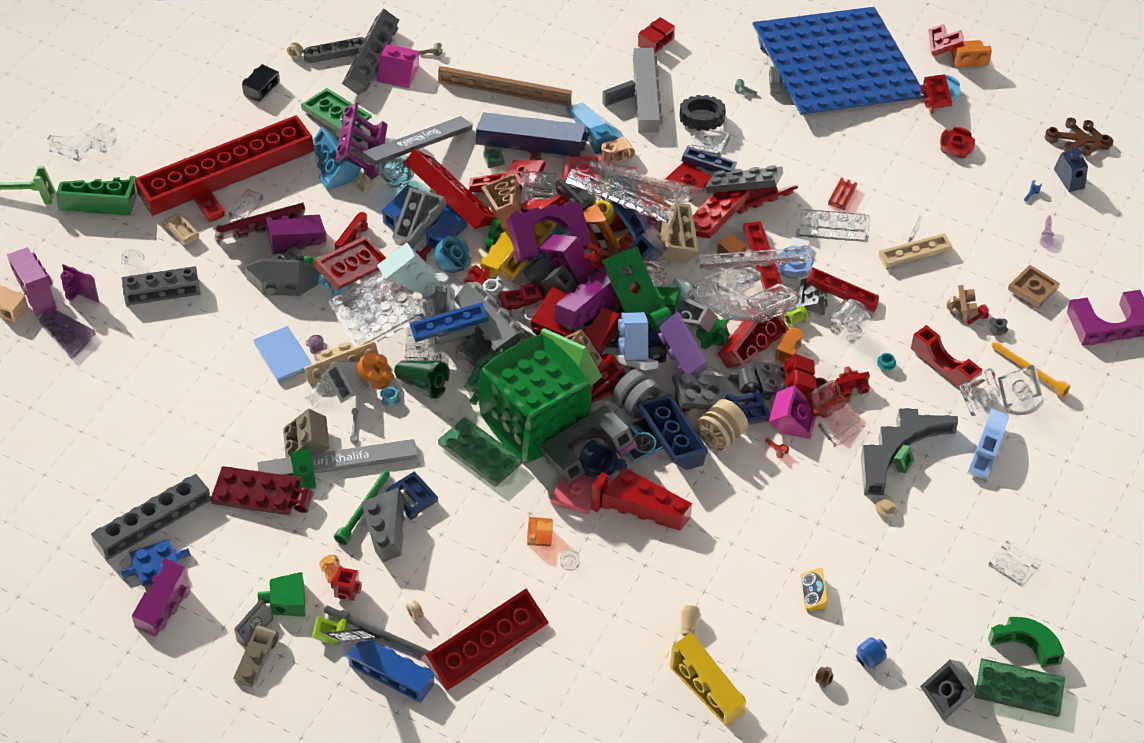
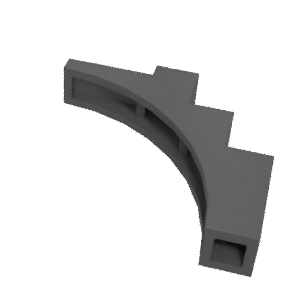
M899 408L896 417L897 427L881 426L878 437L879 445L869 444L862 447L860 457L864 495H884L887 470L893 462L895 454L903 445L910 446L917 441L936 435L955 434L958 416L919 415L918 409Z

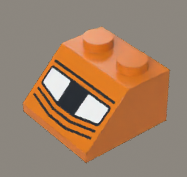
M597 204L584 210L592 244L604 251L620 249L606 218Z

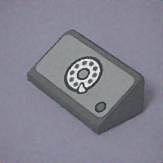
M260 599L234 628L236 640L245 646L248 645L257 625L267 627L274 619L273 614L263 600Z

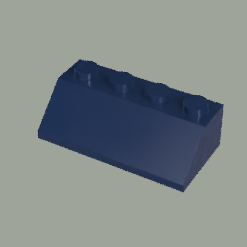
M671 394L637 403L636 406L673 463L685 470L704 465L708 449Z

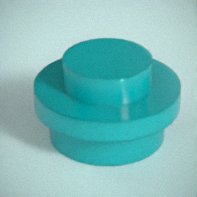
M883 353L878 357L877 365L882 370L890 371L895 368L896 359L890 353Z

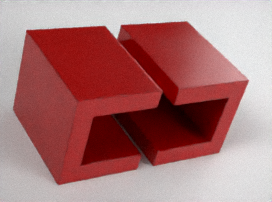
M659 17L638 33V46L640 48H654V54L663 48V45L666 46L675 39L676 26Z
M794 353L784 364L786 388L796 386L809 398L817 390L816 376H813L815 374L814 360Z

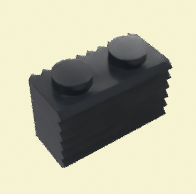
M264 64L255 68L252 74L242 82L244 96L260 102L280 82L279 71Z

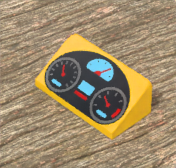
M817 568L801 574L805 611L826 610L828 600L823 568Z

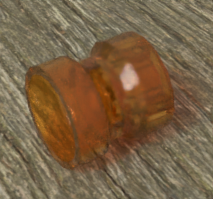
M334 554L324 557L319 563V567L325 573L328 583H331L338 567H343L340 565L338 556Z

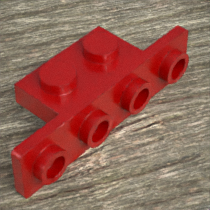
M790 185L779 190L777 186L746 189L749 191L750 197L736 212L742 214L747 212L749 207L757 208L763 206L764 201H776L779 199L778 196L782 194L784 196L794 193L793 190L799 187L798 185Z

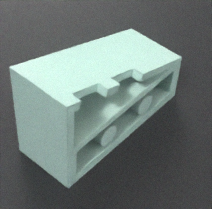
M405 243L377 265L385 279L427 297L435 292V286H439V288L443 286L435 272L408 243Z

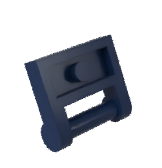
M752 390L750 393L740 395L729 394L724 397V399L733 402L743 411L748 425L769 421L771 414L759 390ZM745 401H752V402H754V403L745 404V405H739V404H738L739 402H745Z
M415 471L386 489V492L399 487L416 504L411 507L406 501V505H404L405 515L409 520L415 519L420 512L438 502V496Z

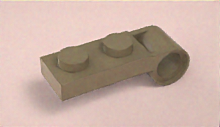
M261 625L256 626L233 677L235 682L251 687L255 686L270 649H274L278 642L279 631Z

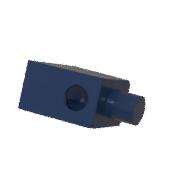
M1079 148L1062 152L1054 167V171L1068 192L1085 189L1088 164L1081 156L1082 150Z

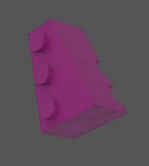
M165 557L161 562L164 565L158 576L154 575L151 580L154 582L149 593L144 592L132 614L134 627L155 637L160 631L164 630L168 619L177 612L179 604L190 594L186 567Z

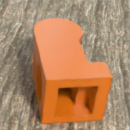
M791 328L786 332L776 349V360L785 363L794 353L797 354V349L801 347L803 332L800 329Z

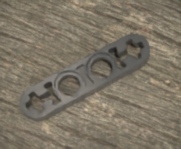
M357 37L306 47L303 50L304 60L308 63H315L356 55L365 38ZM347 47L348 49L341 50L340 48ZM325 50H331L332 52H330V53H325L324 51H325Z

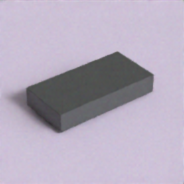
M630 80L603 90L602 104L607 107L635 96V82Z

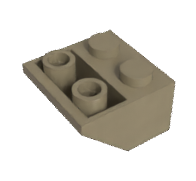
M308 408L283 428L286 458L290 457V452L310 449V454L325 452L330 448L327 417Z

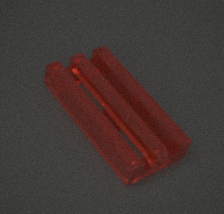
M841 177L828 201V205L845 210L858 183L854 182L852 184L851 180L846 182ZM842 185H843L844 187H843V189H842V191H841V193H840L838 199L836 200V202H834L836 196L838 195V193H839V191H840V189H841V187H842ZM851 188L843 204L841 205L840 202L843 196L845 195L847 189Z

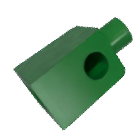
M303 572L272 578L269 580L270 591L257 592L258 601L261 599L265 604L270 603L273 615L306 616Z

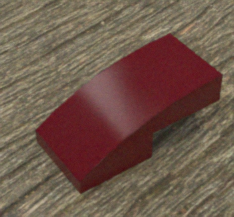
M538 283L519 285L518 290L501 291L499 295L502 306L506 310L522 308L542 300Z

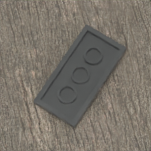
M770 165L760 169L759 167H752L749 170L717 171L706 185L707 193L776 187L784 173L783 167Z

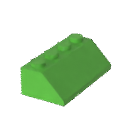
M545 328L541 330V334H545L576 362L589 379L590 385H593L602 377L587 347Z

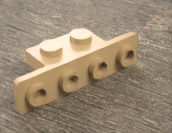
M371 341L356 347L351 342H344L334 349L321 351V354L315 355L316 363L304 367L308 383L313 385L328 379L324 371L338 361L359 363V359L366 353L379 355L376 343Z

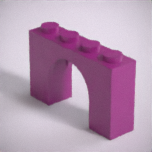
M570 201L564 203L563 206L553 204L541 210L537 207L524 213L522 211H515L506 220L517 263L535 260L538 257L539 252L534 236V228L541 221L555 222L563 229L565 236L578 237L584 250H587L591 243L581 202L575 203Z
M1141 290L1122 293L1119 306L1126 320L1119 323H1111L1099 318L1094 312L1088 297L1070 300L1067 314L1081 345H1094L1096 343L1144 337V296Z

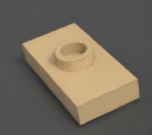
M180 213L164 220V225L184 246L200 238L199 233Z

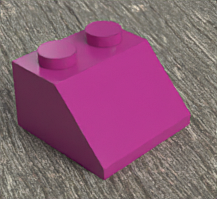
M386 44L381 54L376 81L410 88L420 66L419 51Z
M792 386L776 393L769 422L780 433L810 439L818 407L796 386Z

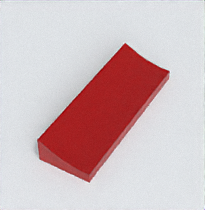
M413 149L404 161V164L436 194L445 197L447 204L474 229L489 226L492 219H496L493 212L431 154Z
M525 588L423 655L421 659L434 673L447 692L543 628L549 622L528 589Z

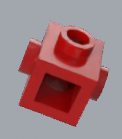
M338 567L336 575L333 576L331 581V589L334 591L335 598L343 601H355L357 593L360 594L362 589V581L359 580L358 570Z

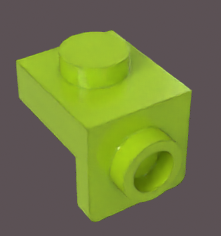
M318 616L315 620L312 638L335 646L339 641L322 633L347 630L345 628L346 620L341 619L336 623Z

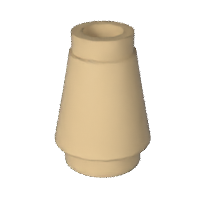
M685 605L683 610H681V635L683 637L691 632L693 635L701 617L700 608L697 606Z

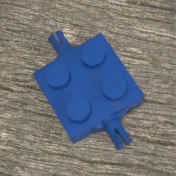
M167 539L129 552L132 559V567L121 570L123 579L135 575L143 587L154 583L151 580L154 575L158 576L164 566L161 562L164 557L179 564L180 559L191 556L189 548L176 552L172 548L170 540Z

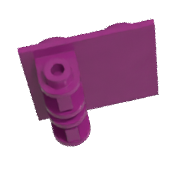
M62 264L63 272L60 275V279L65 291V298L73 301L79 294L99 303L94 277L88 273L85 274L78 271L74 267Z

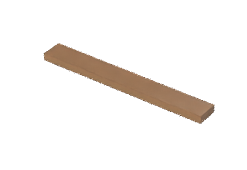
M439 66L438 82L563 106L572 105V90Z

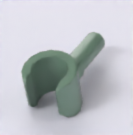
M736 80L734 89L737 93L745 91L757 95V91L744 86V80Z

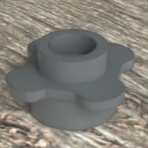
M990 318V331L993 334L1003 335L1008 332L1007 319Z

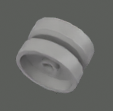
M634 369L618 382L613 391L612 400L616 405L624 409L630 417L638 419L643 417V415L636 406L637 403L660 397L661 387L653 379H649L648 375L642 370Z

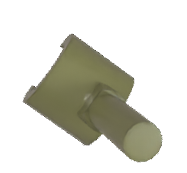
M435 43L433 48L419 50V55L433 53L435 56H440L443 51L441 49L442 44Z

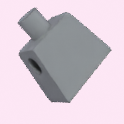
M338 361L324 371L341 403L369 387L368 381L364 382L357 370L358 363Z

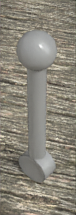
M353 408L351 410L353 423L350 442L356 443L358 441L356 421L359 410Z

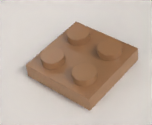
M1029 265L1009 284L1008 290L1036 308H1039L1059 289L1060 283L1032 265Z

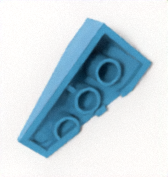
M581 102L567 107L575 123L586 124V131L589 132L588 143L596 154L603 153L601 146L604 142L624 137L619 129L585 103Z
M322 126L314 137L313 144L315 155L319 159L317 167L321 170L319 175L320 181L329 190L353 182L355 177L359 175L362 167L347 157L339 162L335 161L339 141Z

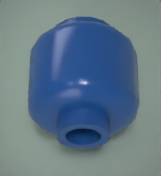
M869 637L857 646L855 657L864 668L874 669L887 658V645L880 638L877 640L874 637Z

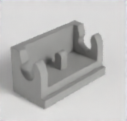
M445 285V288L435 286V316L455 310V290L452 286Z

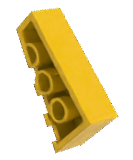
M692 632L672 645L670 669L725 726L745 713L747 701L744 695L736 689Z

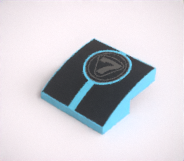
M645 418L627 425L633 440L637 444L635 448L627 452L632 463L664 449Z

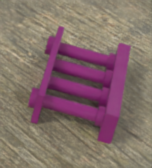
M355 102L351 106H347L343 111L344 117L335 161L339 162L347 157L363 168V175H367L370 180H373L380 175L381 164L373 166L368 161L365 162L352 153L350 149L352 146L360 153H363V151L385 144L388 124L381 121L379 124L373 125L357 113L359 103ZM357 121L367 128L371 133L370 136L357 128L355 122ZM353 133L368 143V149L353 139Z

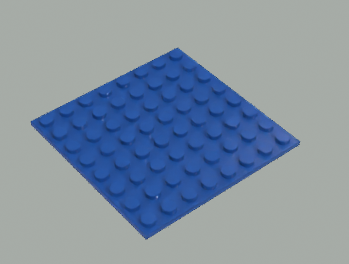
M875 6L752 22L758 37L774 67L779 72L780 78L800 115L925 98V94L921 92L920 83Z

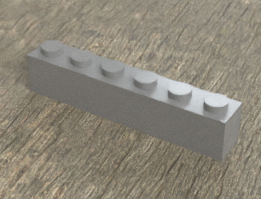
M633 48L638 132H659V125L663 124V116L659 115L662 111L661 102H658L661 95L660 90H657L659 89V78H656L658 77V67H655L657 65V55H654V48Z

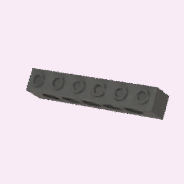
M384 8L379 12L341 84L357 95L363 90L367 91L371 85L369 81L377 73L375 69L379 67L381 54L386 44H391L393 41L392 35L394 36L399 29L397 25L400 19Z
M197 474L187 477L182 482L167 488L159 495L151 497L145 503L132 508L124 515L116 517L110 523L90 533L93 545L105 561L210 502L209 488Z

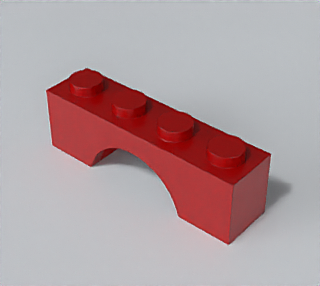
M925 325L913 334L910 349L967 394L979 385L983 369L969 358L965 361H959L952 357L944 348L941 336L928 325Z

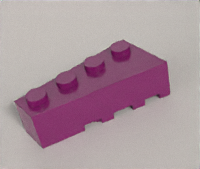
M550 234L538 247L541 253L545 252L548 256L547 262L550 266L558 267L564 265L575 278L577 286L580 284L585 285L592 274L597 275L596 270L583 258L586 253L578 237Z

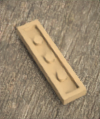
M943 233L880 250L878 256L885 268L952 251L953 245L946 234Z

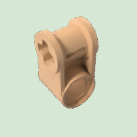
M626 137L604 142L601 146L603 164L612 165L629 160L635 155V149Z

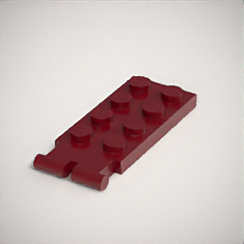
M304 202L236 220L225 225L216 226L214 240L220 242L231 237L244 238L252 232H256V234L265 232L267 229L266 217H271L272 220H281L282 216H288V219H298V215H304L305 213Z

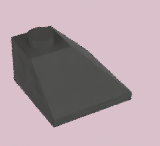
M951 659L920 686L942 720H946L975 694L974 678L963 662Z

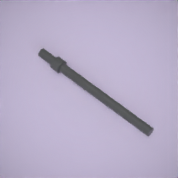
M328 605L324 608V613L337 618L338 622L341 619H345L346 624L353 625L420 656L430 651L353 617L351 613L345 610L340 611Z

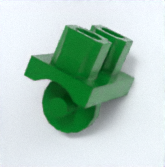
M726 317L722 320L717 318L709 333L699 328L697 329L696 337L701 341V348L706 350L713 344L724 346L730 335L727 328L729 319Z

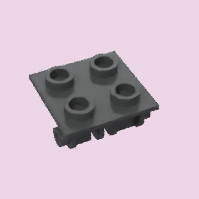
M759 361L754 362L756 366L755 373L760 385L759 389H761V395L765 400H770L773 394L786 389L784 366Z

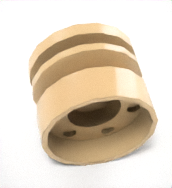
M721 399L696 421L695 427L699 437L707 446L715 451L723 452L747 431L748 421L743 411L729 400Z

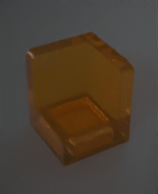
M529 517L527 545L550 547L552 545L553 519Z

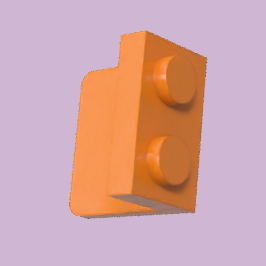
M981 40L965 41V46L951 50V54L956 67L989 65L992 48L991 46H984Z

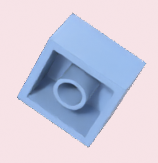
M645 312L622 313V319H618V330L620 331V336H622V338H618L620 355L624 356L625 361L648 360V321Z

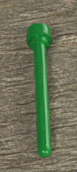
M388 470L382 472L363 501L377 495L390 476ZM362 504L359 505L345 527L339 528L333 537L337 543L347 545L351 540V531L364 514Z

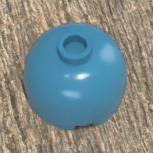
M447 236L437 244L434 252L436 264L440 269L448 273L464 270L470 265L472 257L469 258V246L457 236Z

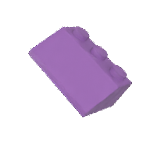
M675 313L659 327L660 333L658 336L663 344L666 343L669 350L667 352L671 360L675 359L679 366L676 368L679 373L700 374L707 370V362L680 313Z

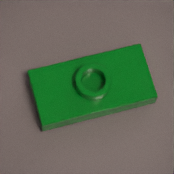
M310 449L290 452L293 474L295 477H301L302 479L299 488L317 489Z

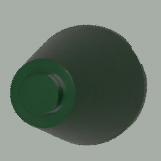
M401 360L394 368L397 379L429 398H440L446 390L444 387L445 381L449 382V366L442 361Z

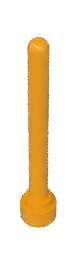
M998 342L991 344L993 349L1052 386L1055 394L1061 398L1065 397L1069 392L1071 385L1067 382L1056 381Z

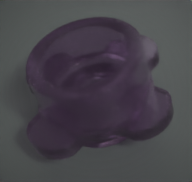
M312 335L306 340V346H309L310 353L312 354L328 348L321 335Z

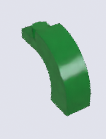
M1009 617L1006 625L998 624L991 627L988 636L990 645L1008 642H1019L1027 645L1035 652L1040 667L1060 665L1065 655L1058 637L1047 626L1026 617Z

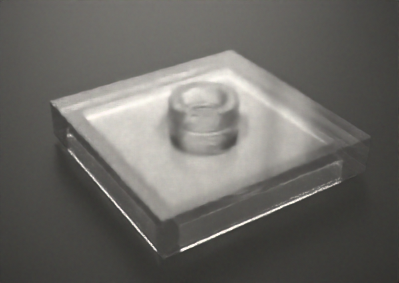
M695 130L687 146L721 157L730 140V134L714 130Z

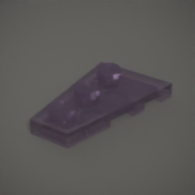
M56 309L49 310L39 318L40 325L58 342L60 348L66 351L71 360L96 336L95 330Z

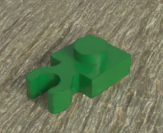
M492 219L488 231V238L485 242V251L487 252L490 251L492 245L496 244L497 238L502 233L500 223L496 219Z

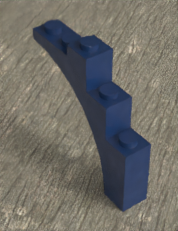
M614 185L603 199L613 206L614 211L630 231L634 243L629 248L637 246L643 261H656L668 249L659 239L662 235L653 227L656 222L644 210H641L618 185Z

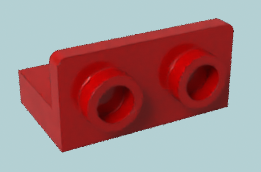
M945 74L924 77V82L921 84V92L925 94V107L929 109V113L934 114V109L952 106L953 102Z

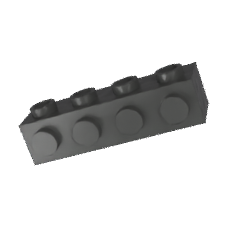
M196 266L121 277L126 306L201 295Z

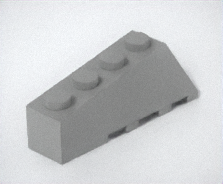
M466 282L454 298V301L460 308L483 302L488 322L474 326L482 329L484 332L482 336L485 340H490L493 343L491 348L494 351L508 350L515 346L526 333L522 329L521 324L513 320L509 316V312L496 303V299L488 295L484 291V287L478 282Z
M681 295L677 307H667L672 316L679 312L685 324L708 333L718 318L709 307Z

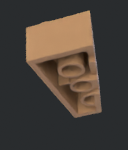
M515 173L481 187L490 209L503 229H508L506 220L511 213L521 211V189Z

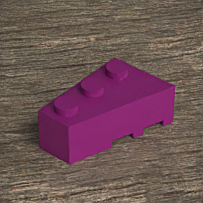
M320 214L298 215V219H288V216H282L281 220H272L271 217H266L267 238L273 255L286 253L292 247L300 250L307 246L320 245L326 242V231Z

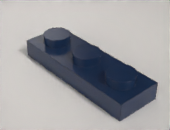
M689 146L684 151L681 160L714 172L721 170L731 172L737 166L736 161Z

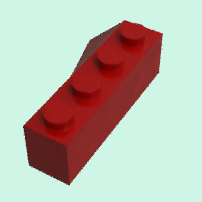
M770 302L756 305L717 355L727 368L742 366L758 355L761 350L769 347L772 342L780 339L789 328Z

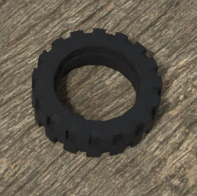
M696 95L695 97L690 96L689 99H684L680 103V122H683V125L685 127L688 126L689 129H696V131L715 130L725 122V104L722 103V100L717 99V97ZM695 110H708L714 114L698 116L691 112Z

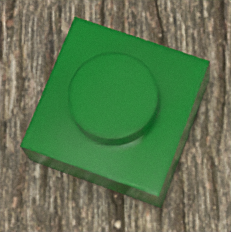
M903 445L894 457L898 472L906 473L915 461L911 448L907 445Z

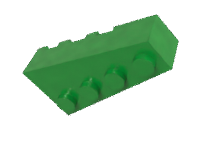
M129 176V179L121 180L120 177H114L112 181L94 179L86 183L85 180L62 181L59 183L56 191L58 210L131 215L137 197L134 180L136 176Z

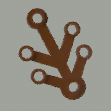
M1072 117L1066 119L1065 126L1076 134L1059 132L1056 127H1050L1046 130L1044 136L1045 140L1050 143L1057 142L1058 138L1075 140V142H1066L1064 151H1070L1073 148L1082 146V154L1085 156L1091 155L1097 149L1108 150L1114 143L1111 136L1101 134L1093 127V121L1085 120L1082 126L1083 130L1093 135L1089 136L1076 125L1077 121Z

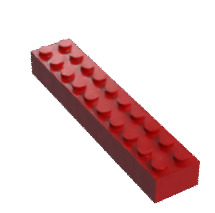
M295 115L134 178L137 194L150 214L154 216L193 200V195L206 189L214 192L314 152L313 136L300 118Z

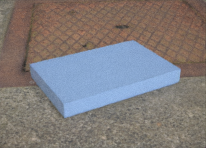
M288 326L253 339L255 347L278 383L305 372L304 367L312 364Z

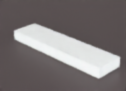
M606 347L602 355H613L619 364L645 371L658 368V361L648 358V360L625 361L624 356L620 355V350Z

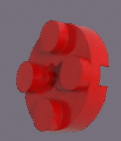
M953 127V130L948 131L946 129L942 132L939 142L940 150L943 153L964 159L974 150L976 140L975 137L973 139L972 133L969 130Z

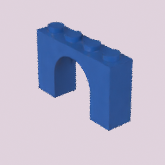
M407 184L382 209L383 223L395 229L409 188L414 187ZM448 204L437 217L438 221L426 233V245L434 250L437 244L447 236H458L467 227V221Z

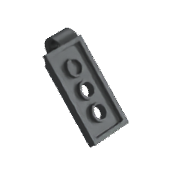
M750 367L743 368L738 372L729 371L727 376L674 373L671 377L680 408L710 409L719 400L724 399L726 395L746 394L760 388L755 370ZM749 401L739 402L738 404L745 405L750 403Z

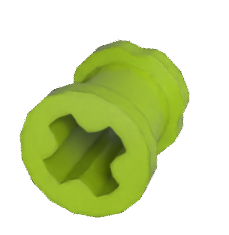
M800 305L792 312H785L784 319L786 324L793 328L799 322L808 321L809 315L805 307Z

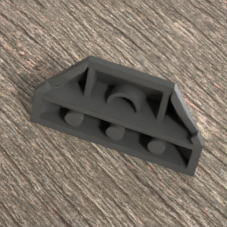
M261 258L245 265L247 280L262 294L301 296L319 284L318 277L320 272L315 267L300 260Z

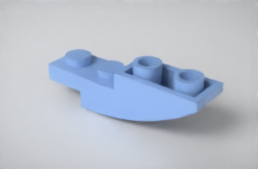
M992 408L990 409L967 473L985 480L987 479L1010 415Z

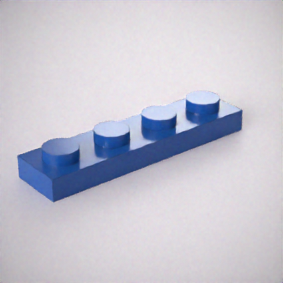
M483 302L412 322L409 325L414 341L419 342L488 322V316Z

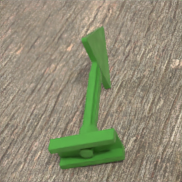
M37 166L31 182H0V190L31 189L32 191H39L44 204H52L50 194L56 193L45 166Z

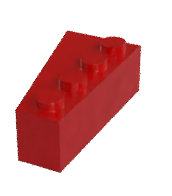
M623 467L602 494V508L609 510V508L618 510V513L633 514L638 516V519H650L655 521L656 524L679 531L682 530L691 518V502Z

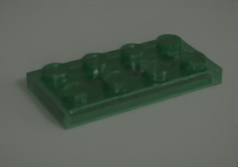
M466 417L461 419L438 439L439 446L494 487H497L523 464L522 458Z
M981 658L974 698L1059 717L1065 677Z

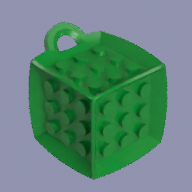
M540 334L509 348L482 367L478 387L480 413L498 439L524 463H529L544 456L540 448L542 444L590 414V381L576 362L558 344L545 334Z

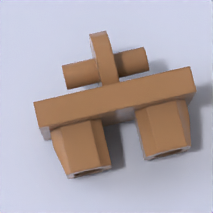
M958 285L959 298L952 296L947 301L946 306L953 313H958V310L961 309L962 322L964 323L968 321L969 316L978 315L977 303L966 304V302L976 301L975 289L964 290V285Z

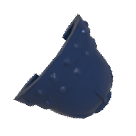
M594 439L587 442L579 457L585 472L583 476H600L602 472L610 476L616 470L621 471L623 467L627 468L628 464H625L626 460L618 459L615 447L600 445Z

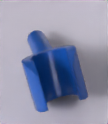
M1036 180L1032 181L1030 191L1024 198L1025 202L1033 194L1040 192L1042 183L1036 185Z

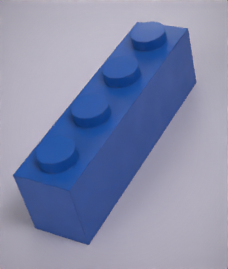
M375 640L358 641L348 654L350 667L419 703H422L435 684L434 673L428 667H421L415 664L413 660L396 654L391 648H384L378 645Z

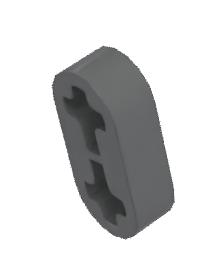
M770 66V93L779 94L780 75L776 67Z

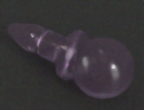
M1048 215L1040 238V245L1045 248H1050L1054 244L1051 215Z

